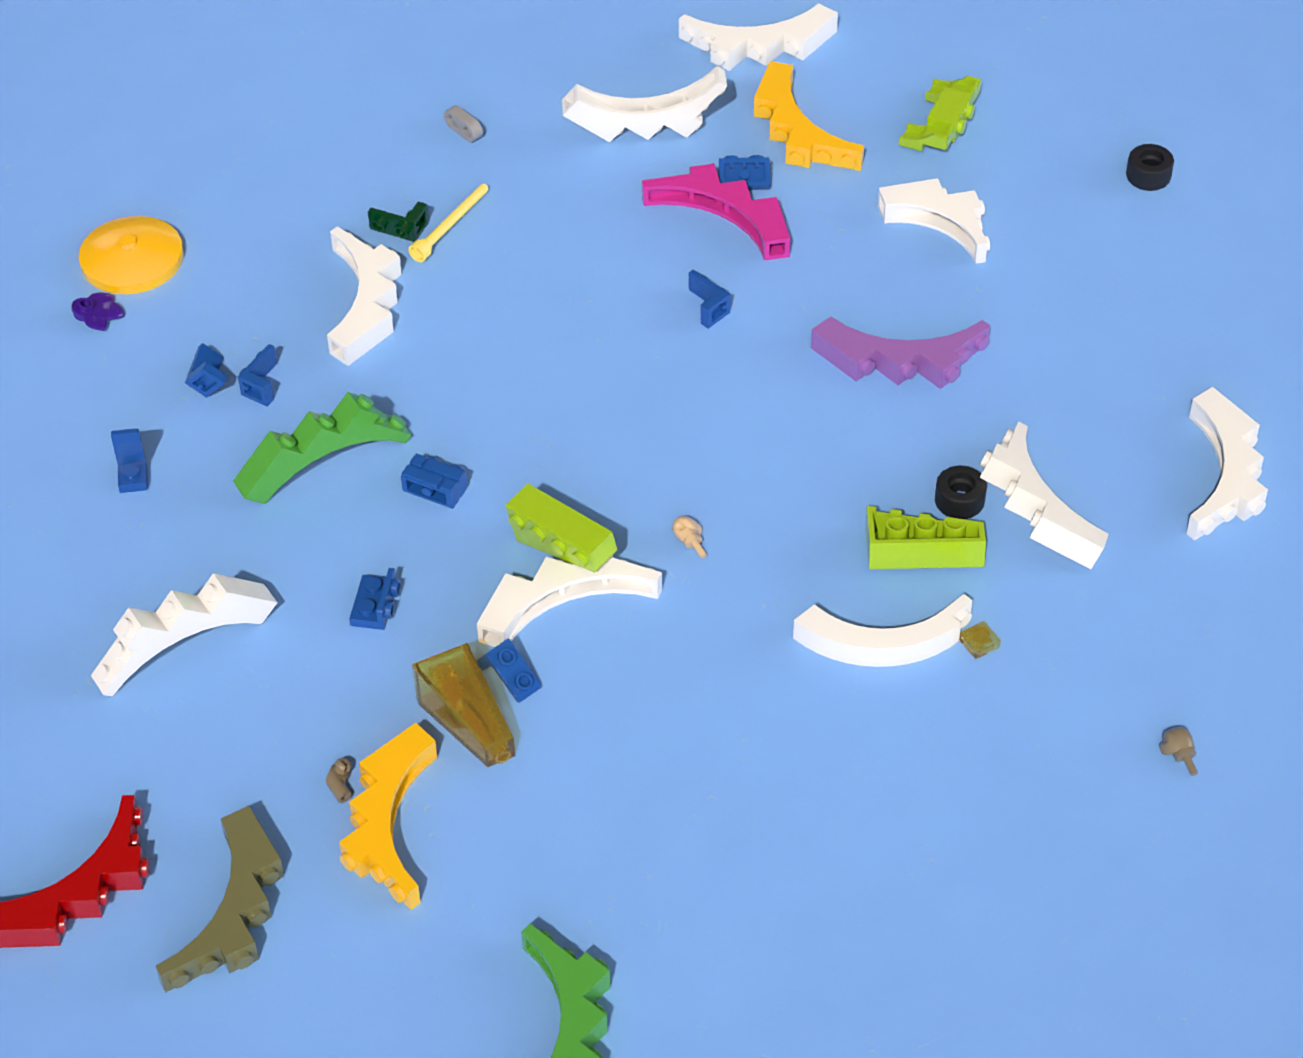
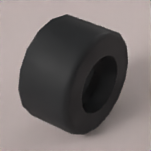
M1142 144L1135 147L1130 152L1126 170L1128 181L1133 186L1147 191L1165 188L1170 183L1172 177L1173 155L1168 149L1156 144Z
M961 465L943 470L937 477L935 503L937 508L944 515L951 518L968 519L978 515L984 508L987 488L986 481L980 478L981 473L971 467Z

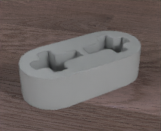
M454 105L444 111L443 116L448 127L466 141L473 142L482 137L483 129L480 123L462 108Z

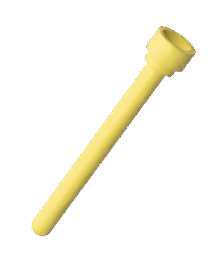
M486 184L479 185L425 239H418L408 248L410 256L415 261L424 262L431 255L432 246L488 192V186Z

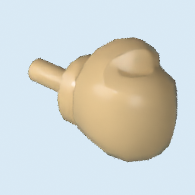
M688 516L677 517L672 526L674 535L687 548H694L701 559L705 558L707 554L700 545L703 541L701 525Z

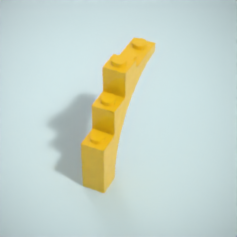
M770 61L754 96V117L770 120L769 140L786 143L785 163L810 168L811 163L816 162L861 171L864 145L845 141L814 125L801 112L794 101L791 92L793 86V65Z
M417 723L411 725L359 762L361 773L359 780L366 790L349 802L351 811L349 818L356 830L339 842L341 851L339 858L342 865L349 872L353 870L361 879L370 873L377 883L381 884L383 882L389 888V892L396 902H403L410 910L421 903L417 883L404 869L395 851L393 827L398 808L406 791L419 774L437 759L435 740Z

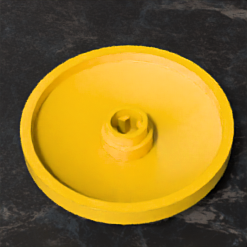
M128 216L111 220L94 229L85 238L80 247L79 263L84 277L94 287L109 293L135 294L154 289L172 278L182 264L184 252L178 232L168 223L153 217Z

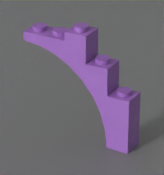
M830 316L811 330V349L856 382L876 369L897 385L919 373L939 389H942L947 384L957 380L960 375V364H964L972 355L987 347L990 340V325L981 320L965 330L948 336L924 340H898L865 334L844 325Z

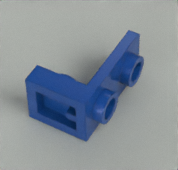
M694 269L689 272V290L704 300L700 308L701 324L709 329L730 313V293L710 281L706 276L701 275Z
M205 344L199 345L185 384L206 398L226 382L227 375L219 371L223 357Z
M268 344L238 375L241 395L267 407L274 400L271 382L265 378L277 364L275 347Z
M139 429L111 431V439L118 464L119 492L148 490L147 462Z
M509 638L476 661L482 671L491 665L518 703L541 688L540 682Z

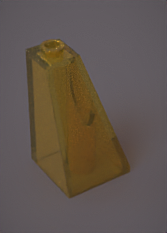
M468 643L412 664L416 699L419 706L485 766L490 767L495 764H501L515 757L514 738Z

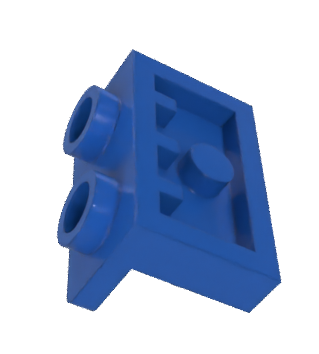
M729 155L719 158L720 183L746 180L748 190L770 189L769 157L752 155L749 158H739L738 156Z
M389 568L386 577L362 575L349 618L350 626L385 630L387 619H392L394 596L398 597L400 592V580L396 579L395 568Z

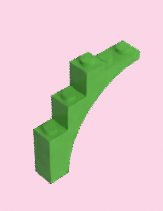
M347 392L330 416L325 413L317 414L309 411L292 435L285 432L281 434L269 431L233 482L244 499L266 504L273 494L294 474L313 461L333 451L369 441L406 443L412 435L405 427L406 422L398 415L384 414L379 409L374 408V402L365 394L357 395Z
M530 923L521 931L523 949L540 965L552 983L560 1004V1030L550 1058H603L593 1046L608 1032L607 1013L596 1001L611 988L609 967L603 960L599 958L594 959L587 952L577 960L573 952L567 948L562 949L557 945L548 932L542 929L538 930Z

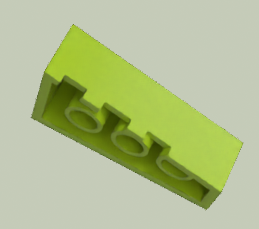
M529 483L505 505L509 516L508 522L513 528L517 542L577 565L580 568L595 573L617 551L612 531Z
M866 506V541L869 569L984 567L986 551L984 522L946 517L942 521L931 517V514L920 513L919 517L902 515V510L891 509L890 513L878 512L877 507Z

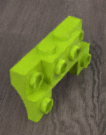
M968 75L953 81L934 78L932 87L925 93V100L935 103L928 114L927 125L907 123L906 131L903 136L900 135L899 145L918 151H923L925 145L947 150L950 143H954L958 135L964 133L967 119H972L975 111L973 103L980 92L981 79Z

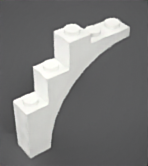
M817 4L807 12L792 19L754 27L717 25L700 21L684 14L679 18V38L710 53V62L728 71L746 57L767 66L770 61H773L783 51L803 61L837 32L838 12Z
M716 66L703 78L685 88L668 94L646 98L613 97L591 91L576 84L562 99L563 116L608 142H611L616 136L620 135L625 127L649 140L655 133L661 131L663 125L688 138L703 123L701 112L705 111L710 103L725 91L727 87L725 70Z
M337 226L330 231L333 251L343 258L355 272L359 286L351 310L341 323L327 334L329 353L349 366L394 332L393 316L389 309L398 303L397 288L393 281L402 275L401 260L395 251L386 248L382 244L373 249L370 245L364 244L355 238L350 232H346Z
M1213 387L1193 398L1189 418L1203 431L1212 444L1219 461L1221 476L1215 492L1204 505L1190 515L1187 535L1194 541L1204 534H1210L1221 523L1229 522L1235 515L1242 521L1253 515H1259L1266 506L1265 501L1268 489L1257 481L1262 473L1261 467L1264 457L1253 448L1258 441L1257 435L1260 425Z
M1018 421L1014 430L1008 428L1001 441V445L997 443L992 452L986 451L980 462V466L984 467L980 478L1005 490L1004 495L1008 499L1004 508L1030 520L1029 525L1033 529L1029 538L1092 569L1105 547L1109 534L1071 510L1046 485L1033 466L1027 450L1026 435L1028 426Z
M613 555L595 573L580 568L577 565L566 563L563 560L546 557L533 581L505 573L477 622L478 641L493 647L498 646L508 638L512 642L514 637L530 621L542 613L569 600L590 595L621 593L658 599L662 592V572L632 564L626 560L613 558Z
M213 573L198 595L171 590L156 612L128 607L113 629L118 638L96 667L91 677L103 695L113 697L122 684L138 668L163 649L183 638L206 629L238 623L262 624L277 604V601L262 583Z

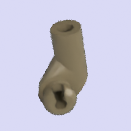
M345 758L337 759L326 777V784L339 803L347 802L352 796L345 785L350 775L351 763Z

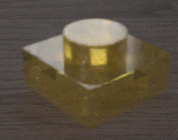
M984 621L960 632L959 641L975 660L1000 648L1001 640Z

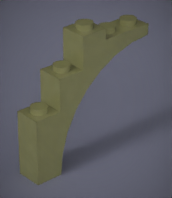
M249 806L221 818L224 836L232 856L228 886L215 915L201 933L177 954L156 965L158 977L165 993L174 988H181L189 981L203 974L212 973L224 964L229 973H232L238 969H245L253 962L259 960L255 941L248 929L257 927L272 918L268 899L261 887L275 883L278 879L284 877L279 855Z

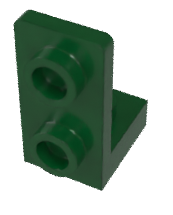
M417 202L413 209L408 211L406 217L375 208L368 210L369 227L371 230L413 242L419 238L429 224L427 204Z

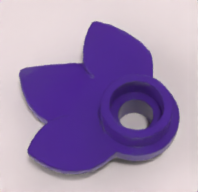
M105 292L93 293L88 298H78L73 301L71 306L72 313L77 320L85 322L88 327L99 331L106 330L107 320L119 319L125 316L121 306L113 302L115 296Z

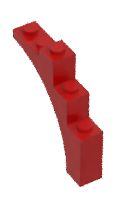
M122 795L117 817L108 835L94 854L75 871L57 883L38 892L0 902V948L60 946L62 933L67 932L68 919L102 918L103 905H108L109 891L143 890L144 877H149L150 862L149 858H144L140 846V834L137 833L138 826L143 825V809L137 806L135 795Z

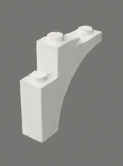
M938 178L879 188L878 209L884 224L911 223L938 230L960 243L972 256L975 264L986 262V253L990 250V241L988 236H984L982 232L981 215L985 214V207L983 201L978 199L975 190L947 195L946 188H942Z

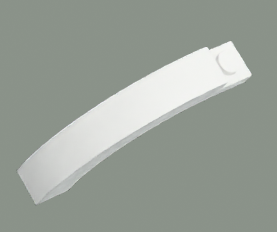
M963 594L937 615L925 621L905 627L886 629L868 628L844 622L829 615L814 604L794 620L793 639L820 655L848 664L872 667L910 664L933 657L959 642L960 629L965 627L971 620L973 600Z

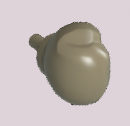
M1175 727L1165 731L1162 743L1159 744L1161 753L1163 755H1173L1176 762L1184 761L1191 776L1198 774L1191 759L1195 757L1196 751L1189 730L1183 727Z

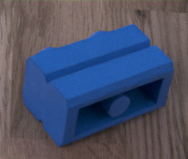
M416 453L411 459L410 464L405 467L401 474L404 492L451 509L458 503L459 498L462 497L468 486L466 471L459 465L445 464L430 455L423 456Z

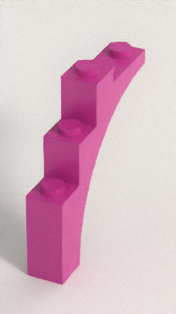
M715 164L689 167V174L641 180L644 206L677 205L716 214L734 223L748 234L758 246L764 261L790 257V236L777 197L751 200L746 180L720 183Z

